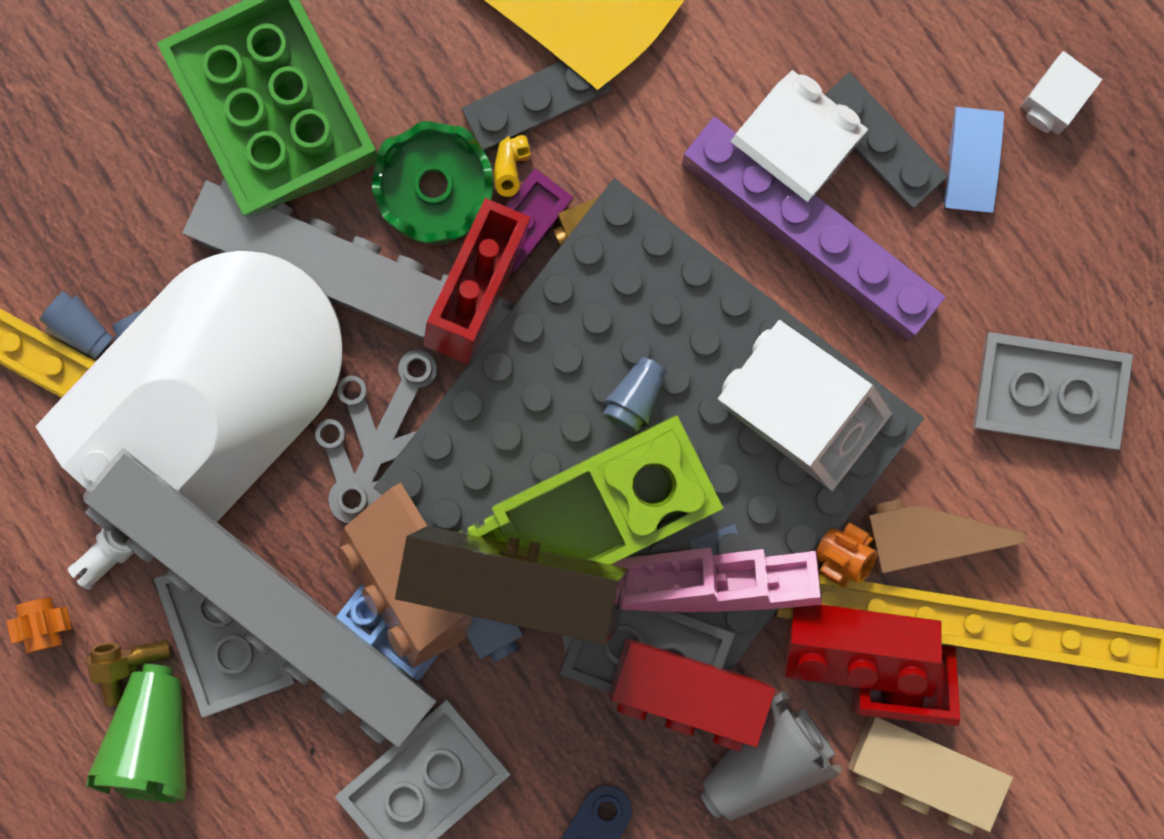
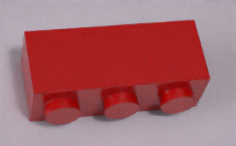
M487 198L484 199L426 322L424 347L469 365L523 248L530 216Z
M829 605L792 607L787 633L784 678L933 698L942 666V621Z
M626 638L608 696L611 701L618 703L616 711L621 714L645 720L648 712L666 718L664 725L666 728L693 736L695 728L713 733L712 742L729 749L741 751L743 743L754 747L758 746L776 689L768 683Z

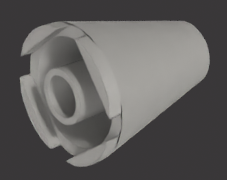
M782 691L772 699L758 746L754 747L743 743L741 751L729 749L703 780L705 792L701 794V798L708 810L716 818L724 816L729 821L736 820L829 781L842 773L840 764L830 765L828 759L834 756L835 752L809 714L804 709L795 714L787 705L794 700L787 692Z

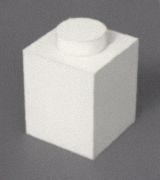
M1063 51L1039 80L1020 108L1027 112L1026 118L1033 126L1043 132L1049 133L1053 131L1059 135L1079 112L1102 79Z

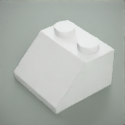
M792 70L773 88L730 142L805 201L809 202L836 173L868 129L860 123V118L853 110L845 105H837L826 97L816 81L806 75H798Z

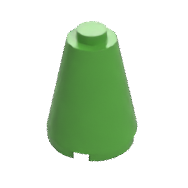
M144 664L142 672H132L87 776L85 785L87 789L110 795V789L114 787L116 788L115 792L125 794L124 798L163 803H176L177 800L185 802L187 786L181 680L172 676V668L162 665Z

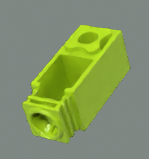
M677 415L495 504L492 507L494 514L484 519L485 524L479 526L478 522L467 528L469 532L465 534L509 543L510 537L520 538L519 545L526 547L530 546V541H536L541 543L540 550L611 565L724 508Z

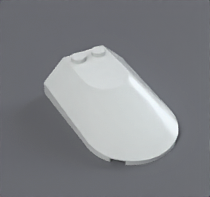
M250 251L226 252L208 257L191 265L175 277L35 427L61 467L84 488L88 489L123 447L218 522L311 423L333 394L342 367L341 327L337 314L328 296L316 281L302 269L280 257Z

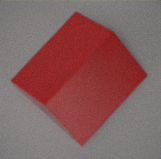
M942 646V666L933 698L853 687L851 712L862 716L959 726L961 719L956 647Z

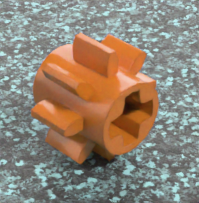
M851 523L847 524L844 532L834 527L831 528L822 538L816 551L817 560L824 563L819 572L843 588L846 587L849 579L857 583L863 582L872 571L877 560V551L869 547L874 538Z
M52 597L15 605L17 618L6 621L11 644L23 642L26 654L63 645L60 633L72 630L67 607L54 609Z

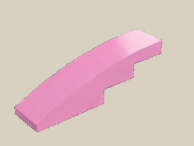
M709 547L628 557L612 564L629 568L621 610L728 612L822 605L816 551L766 557L764 549L714 555L712 548Z

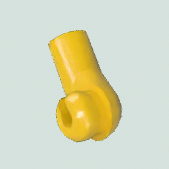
M518 135L511 139L508 136L499 143L493 174L496 190L502 196L511 197L520 188L516 162L528 161L531 157L528 139L524 135Z

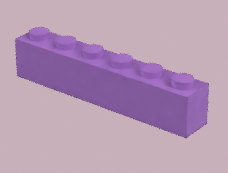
M714 116L684 153L682 166L908 342L912 339L945 299V296L819 197L814 195L809 202L805 201L730 142L736 133Z

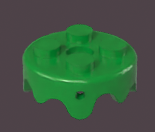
M422 121L397 136H390L382 143L376 157L372 178V192L383 218L399 235L416 243L444 245L458 241L468 235L484 199L487 198L492 201L494 179L489 159L471 132L458 125L453 126L432 121ZM431 173H439L448 181L445 193L437 198L427 197L420 190L421 181L426 175Z

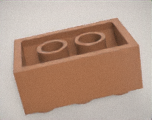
M399 483L391 487L344 527L338 555L346 571L351 575L356 573L363 584L362 594L370 611L375 616L381 614L389 628L387 636L396 654L399 657L405 655L412 668L463 642L474 616L395 600L406 537L427 526L403 485Z

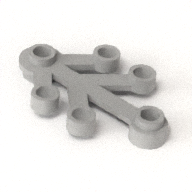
M412 350L401 358L398 365L401 381L377 430L366 401L368 389L364 381L356 376H347L339 382L337 387L338 397L348 406L364 454L355 473L343 445L346 440L344 426L336 420L327 419L322 421L316 428V440L326 449L337 481L329 493V507L334 516L345 523H350L382 496L373 489L378 482L373 481L381 465L395 460L416 433L413 432L395 438L418 390L430 387L437 378V363L426 351ZM415 360H421L426 364L425 374L418 378L412 377L408 371L409 365ZM352 382L358 383L361 386L360 396L354 400L347 399L344 395L346 385ZM333 425L339 429L340 435L336 442L329 444L323 440L322 433L326 427ZM351 490H357L361 495V503L354 509L348 508L344 503L345 494Z

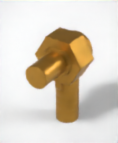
M167 640L133 646L129 650H120L119 644L114 642L98 644L90 649V656L86 657L91 683H101L104 705L116 706L123 695L120 679L129 676V672L135 671L139 664L170 659Z

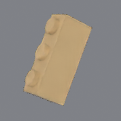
M871 716L868 717L847 766L849 770L858 774L855 781L856 784L881 795L885 787H889L904 794L900 802L901 804L928 815L932 806L949 814L945 823L971 835L974 834L976 827L991 832L1013 779L1012 776L881 718Z

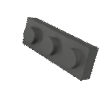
M560 61L462 107V111L474 137L486 153L497 148L499 143L508 136L511 139L518 135H525L612 94V88L608 82L597 90L567 64Z
M850 72L825 94L835 104L845 105L858 115L860 123L868 131L853 151L910 211L948 177L940 166Z

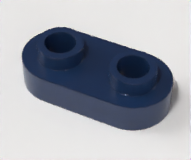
M603 784L593 788L586 795L561 839H619L628 825L632 814L628 795L621 788L611 784ZM606 801L612 802L617 808L616 815L611 819L601 818L597 811L601 803Z

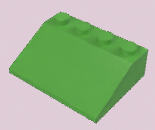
M243 0L157 42L244 217L337 184L375 165L376 149L300 0Z

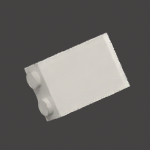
M778 320L772 329H767L758 337L752 349L753 354L743 367L735 369L726 378L722 386V394L718 397V400L732 415L833 492L891 417L892 412L870 382L781 320Z

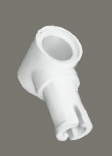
M113 526L110 531L102 528L101 532L96 536L97 542L74 564L72 563L68 567V572L73 578L77 575H83L76 582L84 589L91 590L95 583L117 562L124 563L134 554L125 544L129 539L116 526Z

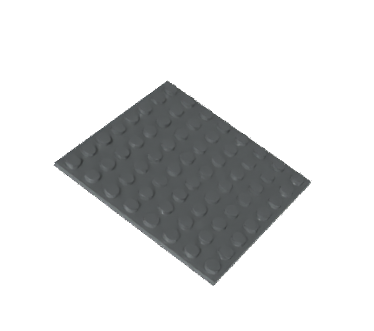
M613 178L373 489L383 495L391 487L401 483L427 526L455 532L462 530L465 534L469 532L467 528L476 522H478L479 526L485 524L484 519L494 514L492 507L495 504L636 435L616 427L606 420L602 414L607 407L604 403L606 398L630 370L637 365L639 359L646 357L660 364L667 372L663 378L648 426H641L638 433L672 416L678 415L724 509L625 558L691 550L689 541L733 524L736 525L738 534L728 533L723 535L717 544L718 554L764 549L765 556L770 557L817 551L822 538L831 528L834 527L838 530L841 528L924 420V417ZM778 320H781L870 382L892 412L891 417L833 492L737 419L718 400V397L722 394V386L726 378L735 369L743 367L753 354L752 349L758 337L767 329H772ZM777 609L680 613L735 634L722 668L731 671Z

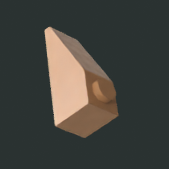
M903 499L875 504L876 514L864 517L866 531L870 537L874 538L870 548L878 553L874 565L876 574L1027 543L1025 533L919 505L905 508Z

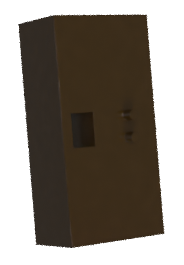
M426 526L406 537L395 600L606 645L618 629L629 568L540 550L541 543L536 541H530L529 547L519 545L520 538L510 537L509 543Z

